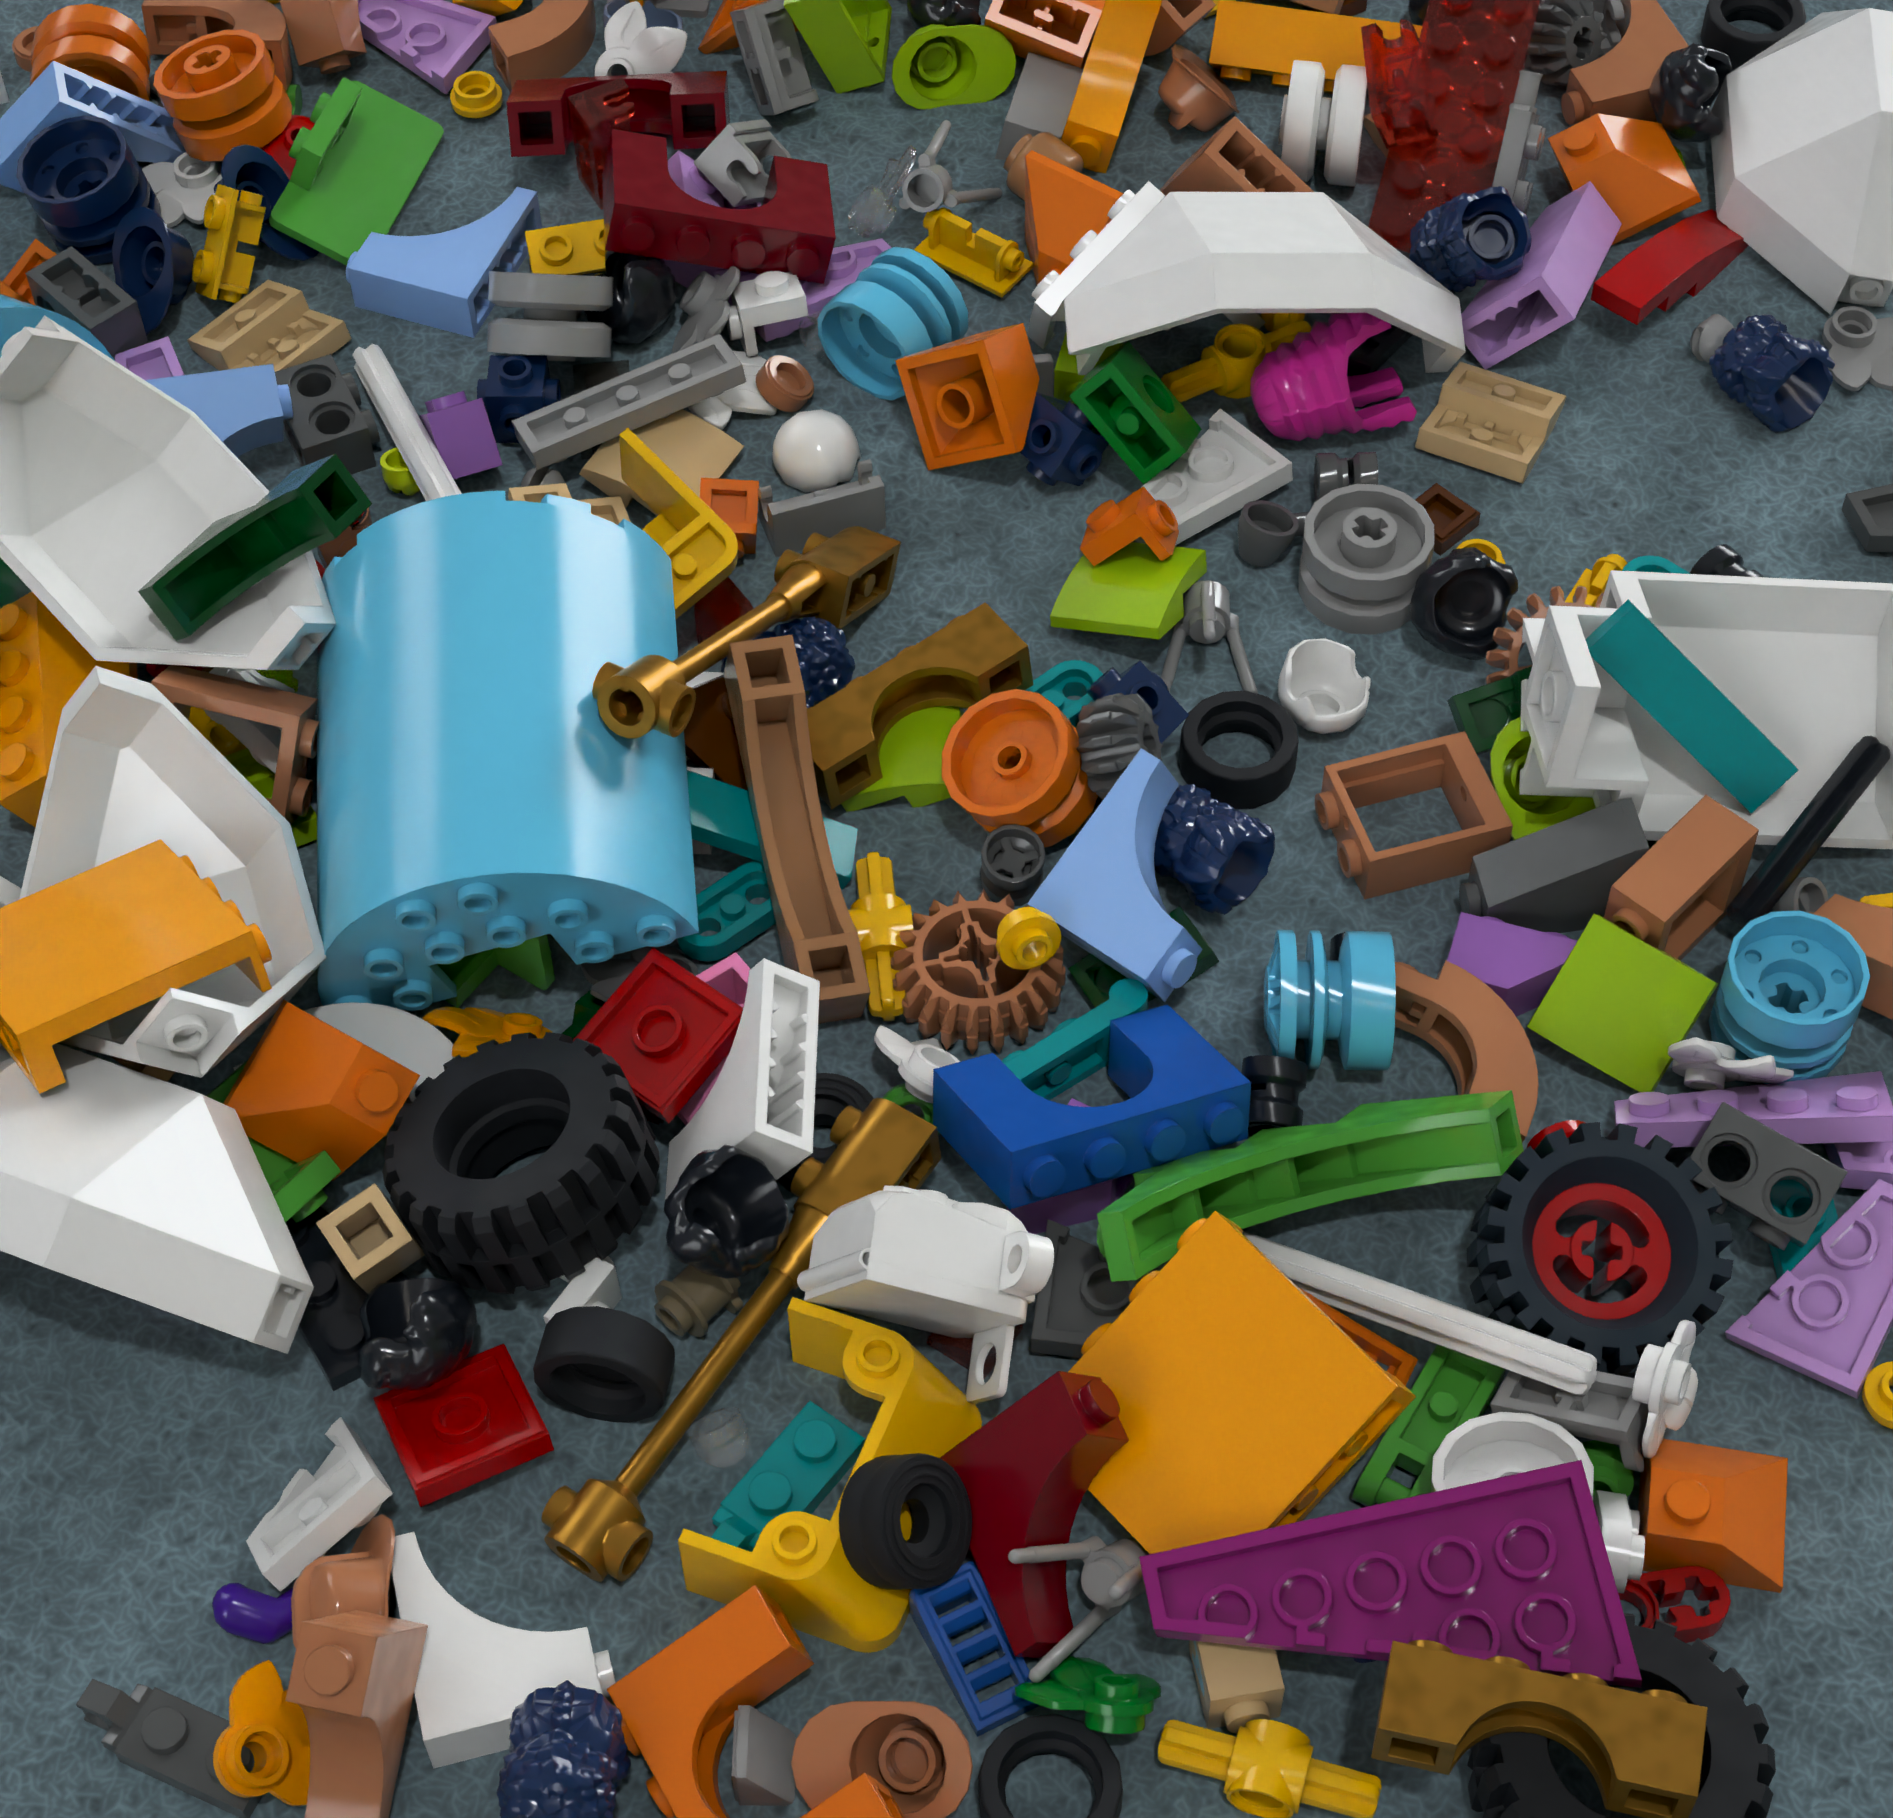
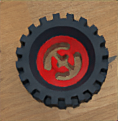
M1600 1122L1582 1123L1568 1138L1562 1128L1546 1135L1534 1150L1531 1146L1525 1149L1485 1196L1487 1200L1477 1211L1470 1231L1477 1233V1237L1467 1248V1267L1479 1268V1276L1472 1282L1470 1289L1475 1304L1489 1299L1494 1311L1488 1318L1592 1354L1597 1359V1371L1635 1378L1640 1358L1647 1344L1664 1348L1667 1342H1671L1675 1330L1682 1320L1695 1322L1697 1336L1705 1329L1703 1324L1717 1313L1725 1296L1716 1293V1291L1731 1279L1733 1260L1719 1258V1253L1733 1241L1730 1222L1712 1224L1710 1215L1723 1204L1715 1186L1699 1194L1691 1183L1703 1170L1690 1157L1678 1168L1665 1159L1673 1145L1671 1142L1655 1135L1645 1147L1634 1144L1638 1127L1619 1123L1607 1137H1601ZM1575 1215H1593L1611 1222L1597 1237V1220L1583 1224L1571 1237H1563L1556 1230V1223L1558 1221ZM1595 1239V1258L1606 1262V1265L1593 1278V1257L1583 1255L1582 1252ZM1618 1279L1627 1280L1632 1287V1293L1628 1298L1612 1303L1593 1302L1574 1294H1578L1591 1280V1296L1604 1293Z

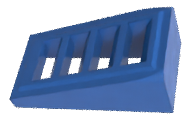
M973 1561L962 1564L949 1580L940 1585L927 1589H912L909 1592L910 1615L977 1737L1040 1706L1015 1695L1016 1686L1021 1683L1032 1682L1029 1678L1030 1671L1023 1657H1015L983 1578ZM967 1601L969 1602V1604H967V1605H965V1606H963V1607H961V1608H958V1609H956V1610H954V1611H952V1612H950V1613H948V1614H946V1615H944V1616H942V1617H940V1618L938 1617L939 1615H941V1614H943V1613H945V1612H947V1611H949V1610H951V1609H953V1608H955V1607H957V1606H959V1605H961V1604H963V1603H965V1602H967ZM981 1623L984 1631L952 1646L949 1640L950 1637ZM996 1650L1000 1658L968 1674L965 1673L962 1666ZM1010 1675L1015 1686L982 1702L979 1701L975 1692Z

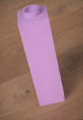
M1591 181L1545 208L1529 229L1532 238L1531 248L1524 257L1521 270L1509 278L1499 281H1487L1462 312L1465 345L1485 370L1575 319L1622 225Z

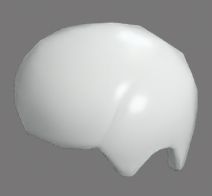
M823 409L797 413L782 424L773 442L772 459L779 475L785 484L804 493L832 488L838 482L850 481L854 474L857 459L861 458L859 445L851 426L840 415Z
M1326 638L1306 639L1289 649L1278 679V697L1282 707L1287 710L1295 723L1308 731L1327 734L1343 732L1365 716L1370 695L1368 690L1370 689L1371 679L1369 676L1362 678L1358 674L1355 666L1356 654L1354 650Z

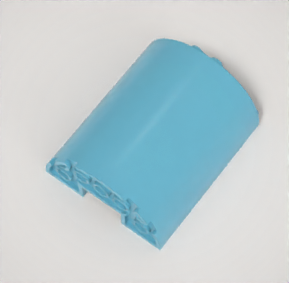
M505 491L470 492L421 502L390 514L358 533L357 545L343 557L334 556L322 577V582L336 621V625L317 647V721H319V728L317 730V924L324 946V955L327 957L317 968L318 993L322 1005L354 1002L386 1005L403 1011L422 1010L434 1002L457 997L455 983L437 964L455 963L464 956L498 947H515L522 944L525 940L551 934L576 965L586 962H604L612 958L613 955L647 946H665L677 938L699 933L684 730L677 737L668 736L654 729L639 738L632 739L619 736L610 730L602 720L597 706V699L593 697L592 693L595 677L606 662L626 668L647 655L663 656L670 661L678 658L672 565L670 557L663 548L646 532L626 519H623L617 525L591 514V504L551 494H546L541 499V503L506 501Z

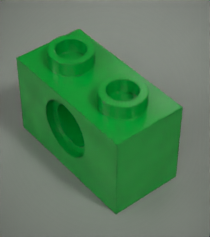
M1129 341L1088 372L1069 395L1143 485L1186 453L1202 430Z

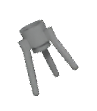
M944 120L934 134L926 151L919 156V167L905 178L902 186L903 197L899 200V206L902 209L911 207L913 210L922 213L931 212L942 204L948 207H955L961 203L998 199L1002 196V190L1000 188H984L957 192L952 189L951 176L945 168L936 164L935 160L952 125L949 120Z
M1211 580L1194 583L1183 594L1184 617L1173 626V635L1160 678L1165 682L1170 692L1186 636L1190 635L1193 640L1203 644L1215 643L1223 636H1226L1243 691L1258 694L1239 632V617L1230 612L1229 591L1219 582Z
M1091 1536L1077 1543L1031 1546L1012 1549L1009 1552L1008 1559L1014 1564L1082 1559L1084 1566L1081 1574V1585L1086 1596L1095 1603V1608L1030 1670L1029 1678L1032 1682H1040L1104 1621L1118 1614L1123 1604L1146 1591L1139 1557L1149 1555V1553L1134 1540L1121 1539L1106 1545L1098 1536Z

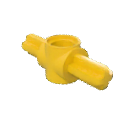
M1302 320L1267 334L1247 324L1225 326L1216 334L1214 345L1203 349L1200 361L1165 374L1161 380L1180 403L1210 390H1214L1220 396L1229 398L1251 396V378L1255 368L1262 362L1265 354L1275 351L1281 342L1292 343L1298 332H1310L1311 326L1307 321Z
M878 852L867 853V858L859 859L855 864L858 899L851 905L848 911L857 929L871 993L868 998L870 1014L875 1017H882L883 1021H894L895 1016L903 1014L902 1000L906 992L905 990L895 991L893 989L892 980L895 979V974L899 971L891 969V958L894 957L895 951L908 948L899 935L900 931L913 930L912 911L910 904L906 905L902 898L896 896L893 864L890 858L881 857Z
M1172 1719L1166 1722L1159 1740L1157 1753L1158 1760L1162 1764L1225 1781L1224 1794H1227L1226 1797L1230 1804L1242 1812L1263 1818H1291L1294 1813L1298 1814L1301 1803L1353 1818H1373L1381 1792V1780L1377 1776L1312 1758L1314 1746L1311 1745L1308 1736L1293 1726L1274 1720H1250L1245 1724V1727H1239L1237 1737Z

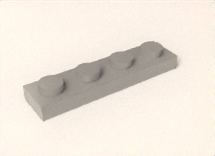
M718 334L512 420V424L519 443L536 469L540 470L551 464L562 462L570 456L603 442L613 440L619 437V434L626 428L632 431L655 420L666 418L674 412L707 398L718 396L726 390L745 383L746 378L742 363L723 337Z

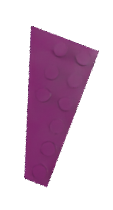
M1582 1460L1139 1557L1153 1628L1157 1637L1388 1661L1393 1641L1408 1644L1414 1640H1430L1447 1646L1454 1654L1482 1660L1494 1656L1511 1657L1524 1662L1530 1667V1670L1562 1677L1569 1673H1586L1603 1679L1609 1685L1642 1688V1678Z

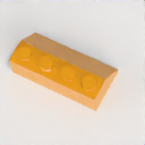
M1219 0L1209 64L1213 68L1221 69L1220 78L1251 82V76L1254 73L1272 76L1271 85L1289 88L1294 60L1321 62L1325 70L1324 92L1333 94L1336 71L1342 64L1369 67L1367 89L1376 90L1375 99L1403 103L1407 100V94L1419 96L1431 38L1428 26L1232 0Z
M31 591L15 602L0 608V805L33 827H36L63 707L95 666L138 679L137 663L96 661Z

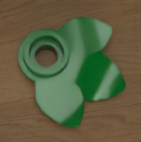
M1068 1656L1050 1672L1052 1679L1038 1683H1021L1015 1687L1016 1696L1040 1706L1056 1710H1084L1086 1727L1110 1734H1131L1144 1730L1146 1714L1154 1710V1699L1161 1697V1686L1153 1678L1142 1674H1115L1104 1663L1090 1658Z

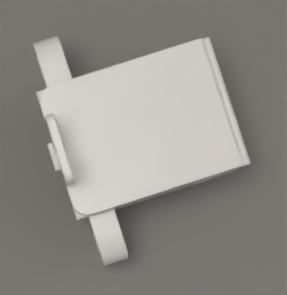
M884 1185L883 1191H877L841 1205L831 1212L813 1236L809 1269L798 1275L797 1284L802 1291H805L804 1301L953 1338H973L966 1398L967 1402L977 1404L1003 1397L1006 1393L1014 1329L1016 1325L1026 1322L1028 1304L1035 1301V1294L1039 1293L1049 1280L1054 1263V1247L1049 1238L1028 1233L1023 1223L1009 1210L986 1203L958 1202L949 1199L946 1194L939 1191L916 1190L905 1186ZM995 1346L996 1363L990 1379L985 1383L983 1378L984 1363L990 1349Z

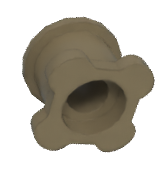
M688 1265L671 1281L662 1280L655 1286L654 1292L658 1302L655 1304L654 1309L659 1319L673 1333L683 1336L688 1332L690 1335L699 1338L708 1332L707 1322L723 1307L733 1314L743 1307V1302L738 1296V1288L741 1284L738 1278L726 1279L707 1275Z

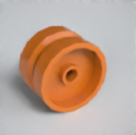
M94 4L70 5L49 14L36 28L32 44L30 85L52 61H55L150 102V83L148 78L150 74L151 53L146 35L132 19L108 7Z
M242 29L222 30L200 36L176 49L163 60L155 71L153 85L164 108L173 117L172 125L183 148L190 157L204 162L223 161L226 154L233 147L246 144L262 148L281 134L291 120L292 104L282 82L274 74L275 65L265 43L258 34Z
M1013 689L990 694L970 706L951 728L942 750V779L951 798L989 834L1003 825L1017 824L1028 827L1035 832L1044 844V848L1053 846L1076 832L1092 813L1098 797L1096 792H1093L1088 786L1086 772L1081 770V755L1076 749L1079 746L1076 728L1056 705L1040 693Z

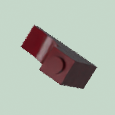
M1057 1371L940 1457L957 1472L968 1493L972 1510V1536L969 1547L1015 1657L1042 1658L1074 1628L1066 1590L1067 1560L1014 1564L1009 1561L1008 1554L1012 1549L1069 1543L1077 1510L1090 1483L1105 1462L1129 1441L1118 1417L1120 1407L1117 1398L1111 1389L1102 1382L1100 1377Z

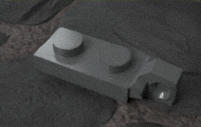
M95 1679L91 1680L76 1704L84 1712L85 1721L107 1731L101 1743L104 1744L105 1748L114 1752L119 1761L239 1818H250L263 1796L253 1798L236 1796L226 1790L218 1780L213 1766L214 1747L221 1733L230 1726L229 1721L156 1687L152 1690L147 1686L137 1684L131 1695L128 1696L122 1690ZM243 1746L241 1750L242 1763L245 1769L251 1772L254 1767V1756L249 1748Z

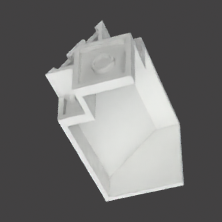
M1611 570L1600 608L1549 605L1546 619L1523 618L1522 643L1527 644L1533 665L1529 679L1521 681V732H1529L1531 744L1524 768L1520 769L1519 795L1593 797L1596 808L1618 799L1632 797L1646 840L1658 841L1690 809L1705 795H1708L1759 829L1755 844L1777 845L1853 747L1864 736H1874L1881 744L1889 748L1890 759L1821 847L1893 849V583ZM1628 599L1798 768V771L1754 812L1750 813L1591 657L1585 639Z

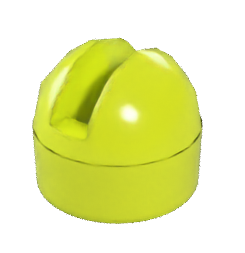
M396 447L385 452L380 458L383 479L388 488L395 493H400L402 490L405 495H414L419 492L420 489L398 448Z

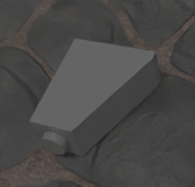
M1632 797L1615 800L1473 856L1468 883L1461 884L1459 888L1461 912L1480 917H1495L1505 923L1541 932L1557 933L1584 930L1594 913L1604 917L1611 886L1649 850Z

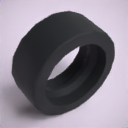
M1709 0L1700 35L1702 45L1705 48L1722 51L1728 55L1732 62V71H1734L1804 25L1806 22L1804 5L1800 0ZM1737 20H1753L1765 23L1777 31L1754 34L1742 31L1729 23Z
M1227 691L1203 699L1188 712L1189 716L1185 719L1181 729L1179 754L1181 775L1187 785L1194 784L1196 788L1209 790L1211 798L1227 803L1234 809H1254L1275 801L1289 787L1296 769L1299 742L1296 723L1284 707L1264 695L1249 691ZM1243 732L1257 736L1270 744L1275 751V755L1268 762L1255 767L1234 768L1219 764L1207 756L1202 746L1210 738L1220 734Z
M572 1307L555 1313L546 1324L533 1367L534 1382L547 1398L562 1408L586 1418L608 1422H637L653 1417L663 1406L675 1363V1349L666 1335L646 1320L623 1311L604 1307Z
M1059 1714L1029 1716L1005 1728L986 1750L978 1775V1797L981 1818H1014L1006 1803L1005 1788L1009 1774L1019 1763L1028 1758L1047 1754H1057L1074 1759L1088 1771L1094 1782L1095 1800L1091 1813L1087 1818H1119L1123 1796L1120 1763L1107 1740L1095 1730L1086 1727L1085 1722Z

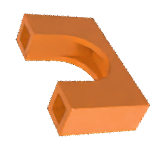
M756 1585L607 1688L610 1697L622 1715L620 1726L625 1738L624 1742L628 1747L627 1749L635 1756L642 1753L653 1773V1776L646 1780V1786L659 1809L668 1818H674L675 1816L677 1818H730L723 1806L719 1793L718 1765L724 1743L734 1727L735 1710H738V1705L756 1706L814 1665L813 1660L780 1604ZM864 1772L800 1818H905L889 1789Z

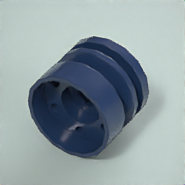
M80 116L59 121L43 129L27 144L18 159L16 177L36 214L41 218L46 231L51 236L58 251L62 252L72 246L93 265L113 262L112 245L115 231L122 217L130 210L147 207L157 211L158 214L160 213V203L121 130L104 118Z

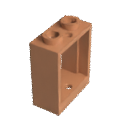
M178 665L168 666L151 681V684L188 720L192 706L282 728L272 799H266L290 825L299 816H306L314 790V783L312 780L306 779L309 758L313 759L317 754V730L319 728V721L315 720L317 698Z
M1465 731L1327 765L1324 767L1321 793L1315 795V809L1318 820L1324 830H1332L1338 842L1337 855L1342 872L1347 878L1354 877L1364 900L1470 873L1472 857L1509 843L1513 824ZM1439 787L1442 788L1462 828L1461 831L1375 852L1358 817L1356 808Z
M1705 795L1611 886L1604 918L1651 946L1663 950L1681 961L1727 915L1728 905L1742 889L1759 829L1708 795Z

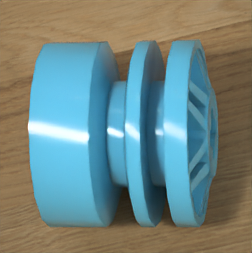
M893 247L880 253L873 260L871 266L864 268L859 273L854 283L845 286L823 307L817 319L818 336L827 357L838 372L852 385L879 399L892 401L905 396L895 360L962 339L968 330V310L957 286L949 275L933 260L913 249Z
M1773 911L1750 920L1733 938L1709 1018L1712 1041L1733 1047L1736 1050L1735 1060H1747L1766 1055L1774 1056L1777 1068L1794 1071V1077L1783 1082L1826 1077L1843 1058L1853 1024L1856 1022L1865 998L1870 973L1864 951L1849 932L1828 918L1804 911Z
M1277 930L1273 952L1266 966L1264 978V1028L1272 1048V1056L1294 1059L1296 1039H1304L1306 1065H1308V1069H1318L1324 1054L1325 1041L1337 1040L1339 1056L1344 1070H1388L1393 1053L1396 1007L1395 956L1390 932L1346 931L1340 947L1338 961H1333L1326 958L1325 943L1320 931H1309L1305 960H1297L1294 931Z

